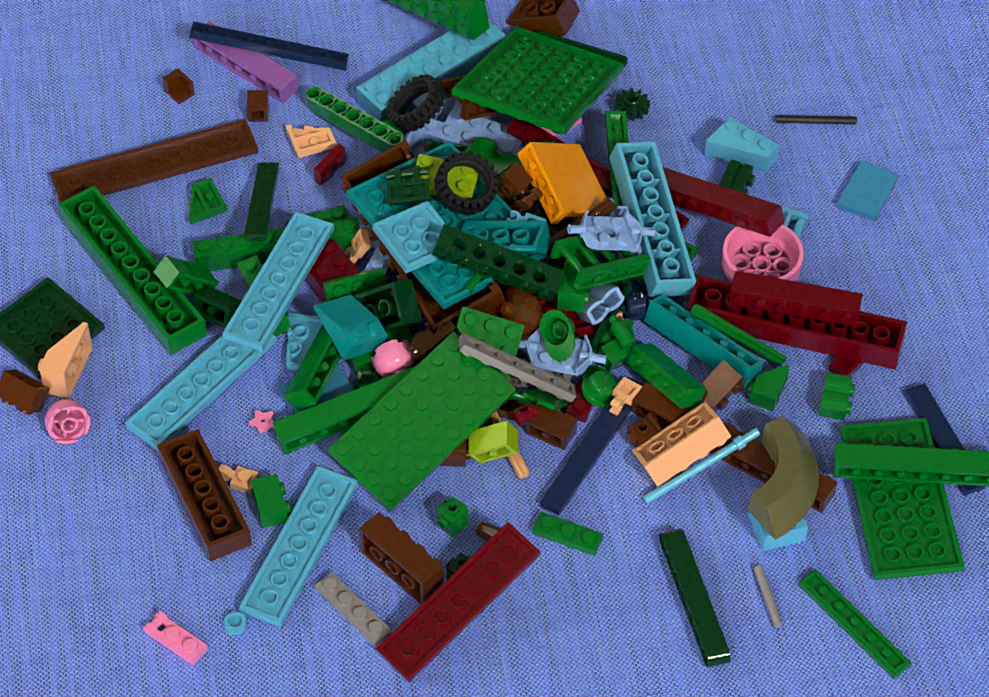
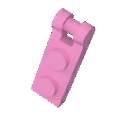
M158 611L153 616L154 619L151 623L147 622L143 627L146 634L191 665H194L208 650L207 644L170 620L161 611ZM160 625L164 627L162 632L158 630Z

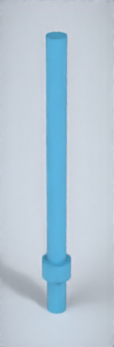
M754 428L743 436L738 435L725 447L643 496L646 504H649L733 451L743 449L747 446L748 442L760 436V432L757 428Z

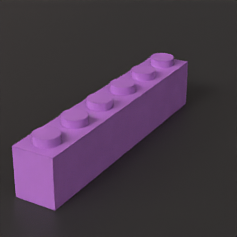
M208 21V22L206 23V24H209V25H214V26L221 27V26H219V25H215V24L212 23L211 21ZM194 39L196 49L259 89L268 90V94L281 103H284L299 90L298 76L294 72L282 67L278 62L269 59L264 53Z

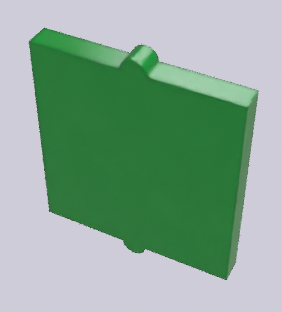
M538 388L525 391L522 395L553 411L566 407L569 404V401L561 400L554 394L541 391Z

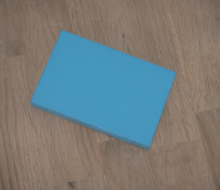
M861 161L837 202V207L875 222L898 181L899 175Z
M338 363L316 405L297 410L284 396L291 381L278 386V390L292 414L316 406L323 401L339 397L343 393L354 391Z

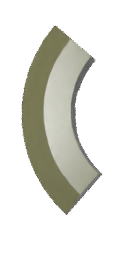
M783 416L766 423L764 426L761 443L769 453L772 462H774L775 471L764 485L752 491L748 506L749 512L775 540L790 532L802 518L806 517L807 512L815 501L819 486L818 463L811 444L799 427Z

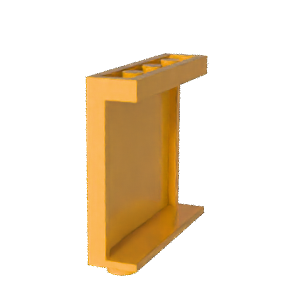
M530 142L518 153L525 171L533 179L531 182L533 187H538L543 193L539 200L551 224H558L564 217H581L585 214L586 210H592L607 199L580 144Z

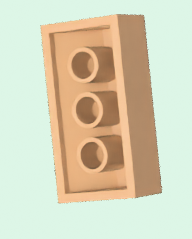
M704 401L632 451L658 487L669 481L677 473L688 469L690 464L696 460L704 458L715 447L722 446L731 435L719 416Z

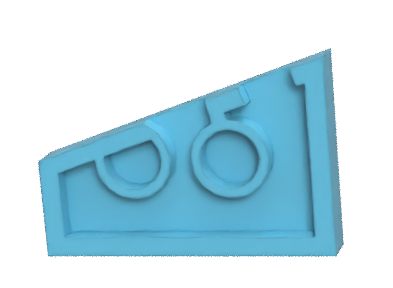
M288 312L291 328L287 329L286 365L288 370L297 371L323 323L318 316Z

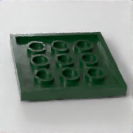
M48 277L0 313V345L41 379L38 364L51 347L83 322L88 323L91 339L101 333L105 326L104 323Z

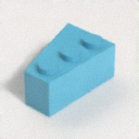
M728 117L707 139L704 157L711 158L713 156L721 158L726 163H729L730 160H736L741 162V164L745 163L753 166V170L767 173L778 161L780 145L735 119Z

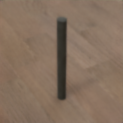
M776 115V123L856 125L857 117Z

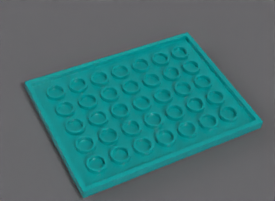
M449 141L424 153V155L446 159L449 155L451 156L455 152L459 154L460 152ZM418 157L395 168H401V170L411 169L416 165ZM386 172L347 190L346 193L347 198L372 227L376 222L423 202L389 206L387 184L395 183V179L387 180ZM480 174L472 200L482 197L486 190L485 181ZM412 177L403 178L402 182L411 181ZM497 193L487 208L473 215L471 212L468 215H463V211L460 214L455 213V208L449 210L447 208L448 204L443 205L441 203L442 198L438 199L435 195H431V201H428L446 225L462 230L466 220L507 221L512 210ZM548 251L546 255H522L539 261L548 256ZM440 259L411 271L443 309L486 288L493 281L495 283L498 282L490 277H482L472 289L474 290L473 293L470 294V290L465 288L475 271L462 269L457 264ZM494 262L496 266L501 267L500 264Z

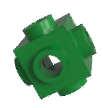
M454 497L448 501H443L436 509L437 525L449 536L454 537L468 526L469 510L467 506Z

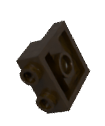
M449 321L447 324L440 325L434 334L428 328L424 332H418L413 337L412 345L409 347L415 362L419 364L453 331L458 335L456 326Z

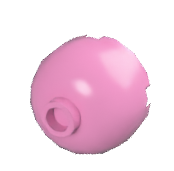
M395 339L383 343L375 350L376 355L371 357V361L376 372L381 377H389L404 369L415 366V358L409 349L411 346L410 342L404 339V342H398Z
M63 399L55 402L48 409L45 416L46 430L57 443L61 444L77 442L79 440L77 437H80L82 434L85 436L91 425L90 416L87 411L75 400Z

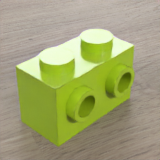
M499 421L497 424L490 426H481L469 437V455L480 464L518 454V429L508 421Z

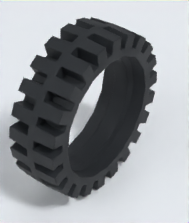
M422 74L418 78L415 76L412 78V81H406L405 86L401 85L399 87L400 91L396 90L394 93L395 97H391V103H388L387 106L389 108L387 109L388 117L403 132L417 131L418 127L421 129L425 123L428 125L430 119L436 117L435 113L441 111L440 107L444 106V100H446V92L431 75ZM428 92L420 106L405 114L409 105L416 98Z
M461 151L459 154L455 152L451 156L449 155L440 165L434 179V183H436L434 188L435 191H438L436 194L438 199L442 198L441 203L443 205L447 203L449 210L455 208V213L460 214L463 211V215H468L470 212L473 215L478 211L482 212L493 201L498 191L499 179H496L498 174L497 171H493V164L488 165L489 160L487 158L481 159V154L478 153L474 156L472 151H469L468 154H466V151ZM457 166H466L477 171L485 181L486 190L484 195L475 200L464 199L456 195L447 182L449 171Z

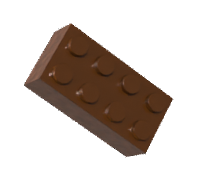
M378 512L359 528L361 553L420 605L443 584L442 563L437 558H432L427 554L426 549L421 544L417 545L412 541L406 531H401L397 528L391 518L385 517Z

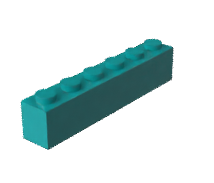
M664 294L650 301L644 322L653 329L658 330L668 339L674 341L687 352H690L714 369L724 360L744 378L743 389H747L751 381L755 382L764 361L712 326L691 315L688 310Z

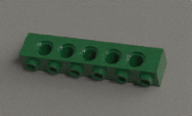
M446 224L442 226L431 254L442 261L452 262L462 269H470L477 272L480 276L493 278L503 285L513 286L521 292H528L536 295L541 300H549L551 302L558 292L564 274L563 270ZM454 247H458L461 251L455 250ZM494 262L500 264L501 267L496 266ZM514 270L520 272L521 275L516 274ZM534 278L539 279L541 283L536 282Z

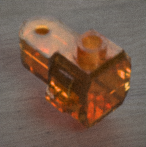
M509 286L506 293L507 302L503 304L501 313L504 319L525 325L522 334H533L540 327V321L544 315L543 307L533 294L524 293L513 286Z

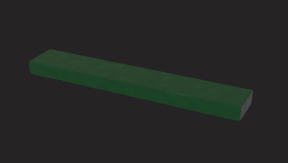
M258 163L244 232L245 241H266L279 174V163Z

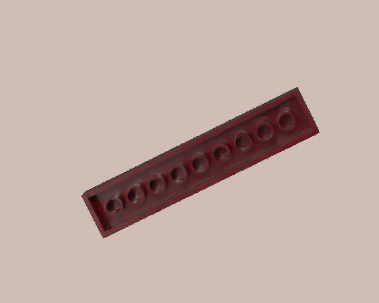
M700 275L697 276L687 305L689 312L695 304H698L757 339L894 370L897 368L905 338L907 321L860 311L857 327L738 306L729 304L731 282Z

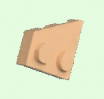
M286 125V132L298 158L330 150L336 146V141L330 128L304 126V129L292 128V125Z

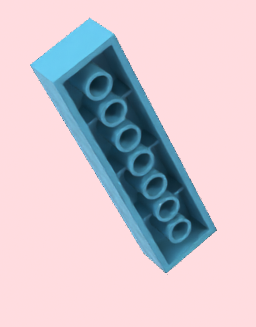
M490 21V28L475 40L450 30L356 87L357 104L372 117L385 121L389 119L387 113L389 108L387 106L388 103H391V97H395L394 93L396 90L400 91L399 87L401 85L405 86L406 81H412V78L415 76L418 78L419 75L428 74L440 84V81L443 79L465 76L505 38V34ZM413 102L409 105L406 111L413 108Z
M616 143L609 158L622 204L628 207L629 213L641 226L654 227L655 235L643 236L640 244L642 248L641 254H647L651 258L643 275L649 297H658L661 294L665 296L689 295L696 283V278L656 143Z

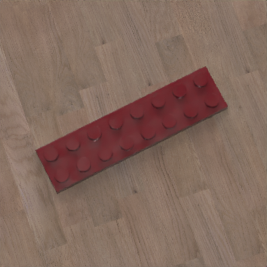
M507 522L376 648L377 652L410 682L541 555V552L515 527Z

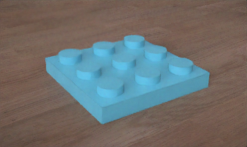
M426 201L374 223L372 230L403 271L408 273L438 260L436 256L431 254L438 234L445 222L431 204Z

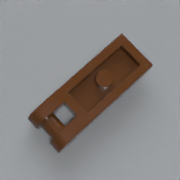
M533 187L508 206L512 210L521 213L522 211L529 210L533 206V202L539 200L543 193L538 187Z

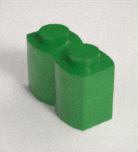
M826 373L819 416L845 420V415H850L852 402L848 401L849 396H854L856 385L852 384L851 376Z

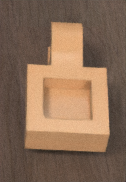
M623 377L612 392V396L615 398L610 403L612 408L609 412L617 416L625 403L631 406L633 398L643 386Z
M224 464L219 466L220 473L225 482H230L231 489L248 494L252 493L251 480L258 478L259 472L237 466L236 471Z

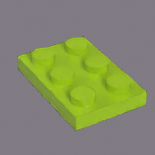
M419 154L415 166H428L429 175H423L421 179H429L431 195L437 196L438 191H435L434 186L436 183H434V179L445 159ZM457 166L449 171L447 182L456 195L472 200L479 173L466 166Z

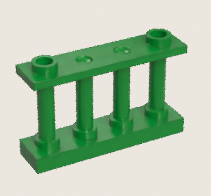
M580 235L556 240L549 256L551 259L564 257L574 268L577 276L573 286L577 290L644 275L651 260L647 254L634 256L630 251L622 250L618 251L623 255L624 259L617 260L610 250H599L608 261L607 263H600L590 251L594 249L587 247ZM581 253L591 266L583 267L573 254Z

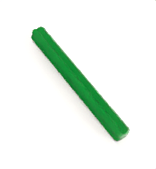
M695 304L692 307L691 315L776 365L782 366L784 364L786 356L702 306Z

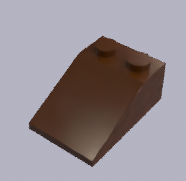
M520 0L507 22L509 25L518 26L535 33L537 30L562 37L568 33L580 9L575 0Z

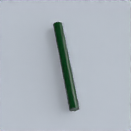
M625 284L621 290L624 301L632 290V287L628 284ZM624 301L618 308L609 311L590 341L592 350H596L610 327L611 323L608 319L613 315H617Z

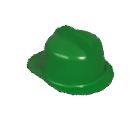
M551 310L546 312L540 321V330L546 350L553 360L565 361L571 357L575 349L574 323L561 311Z
M589 365L583 373V395L592 405L606 407L613 397L612 392L616 387L615 378L609 370L596 365Z

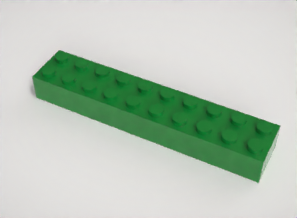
M95 186L58 204L61 220L170 355L207 336L204 318L182 292L165 287L153 272L159 265L158 262Z

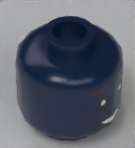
M643 292L629 293L621 306L622 314H625L626 318H629L631 321L644 319L651 301L650 297L646 296Z

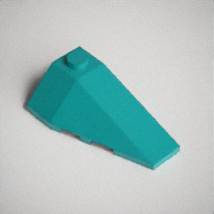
M466 220L461 230L522 254L546 255L551 243L547 221Z

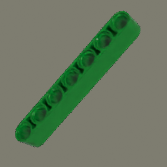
M318 86L310 87L305 91V97L311 112L381 152H385L405 140L401 132Z

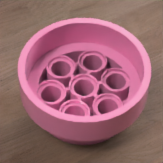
M781 225L771 237L736 226L729 232L724 241L722 269L731 283L735 271L796 282L802 269L803 246L798 236L785 225Z

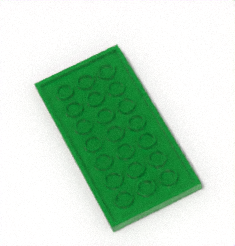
M454 331L328 449V453L389 512L397 507L516 393V389L490 365L487 366L472 356H465L459 349V336Z
M927 418L840 426L839 430L842 443L893 445L899 447L915 446L917 448L934 447ZM851 479L874 580L964 571L965 565L944 484Z

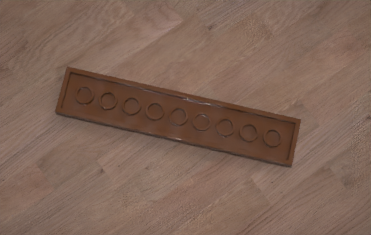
M243 119L50 172V176L61 203L92 186H95L105 196L258 153V146L247 120Z

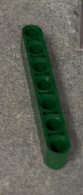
M683 529L660 533L659 540L706 667L729 663L731 661L729 648Z

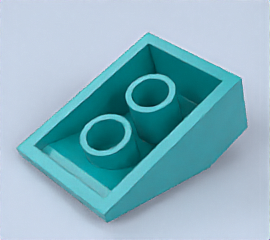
M352 295L320 303L313 307L343 360L375 351L384 343L388 336L379 319Z

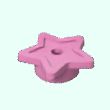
M255 410V418L250 420L248 425L254 426L260 434L274 428L272 424L274 422L272 420L274 412L263 413Z

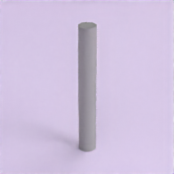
M757 565L753 569L773 626L778 628L783 623L763 567Z

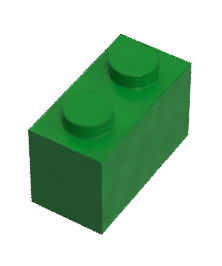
M277 474L252 479V491L261 527L266 528L286 523L288 520L287 514L291 513L289 501H284L283 495H286L284 482H279Z

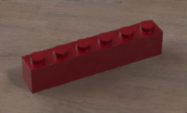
M735 271L730 289L729 304L857 327L863 293Z

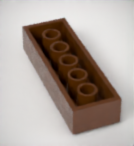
M199 429L158 444L157 448L161 464L209 561L211 562L251 546L250 530Z

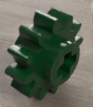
M630 88V92L627 93L625 90H622V95H616L614 109L626 111V118L631 117L632 121L637 116L639 119H643V114L648 115L650 100H647V94L641 95V90L634 92L633 88Z

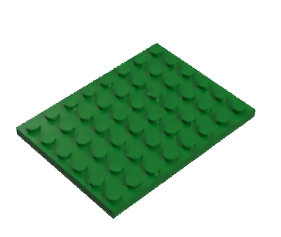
M516 26L453 87L452 95L462 100L466 99L477 103L481 107L494 109L498 113L513 116L517 120L533 123L537 127H544L556 134L565 135L623 71L624 63Z

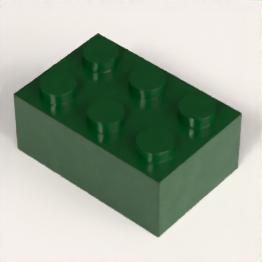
M412 279L392 282L353 296L379 319L385 332L422 321Z

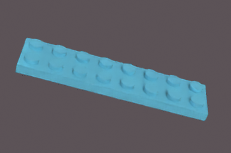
M294 213L225 328L223 339L263 352L334 231L333 223L302 213Z
M222 335L125 422L126 428L158 451V444L173 438L277 342V337L272 335L262 352L223 339Z
M317 466L239 606L241 613L282 627L357 489L358 481L356 479Z

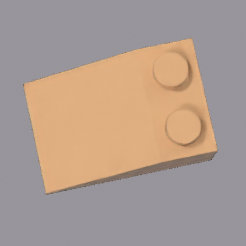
M83 322L46 352L44 358L40 359L38 371L41 374V384L50 388L48 394L67 399L70 398L93 349L88 323Z

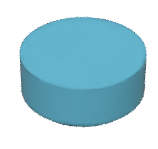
M238 611L228 613L224 618L225 631L230 635L242 634L247 628L245 615Z

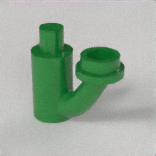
M616 315L611 316L608 319L611 323V331L624 350L631 348L636 343L632 328L634 322L629 318L618 320Z

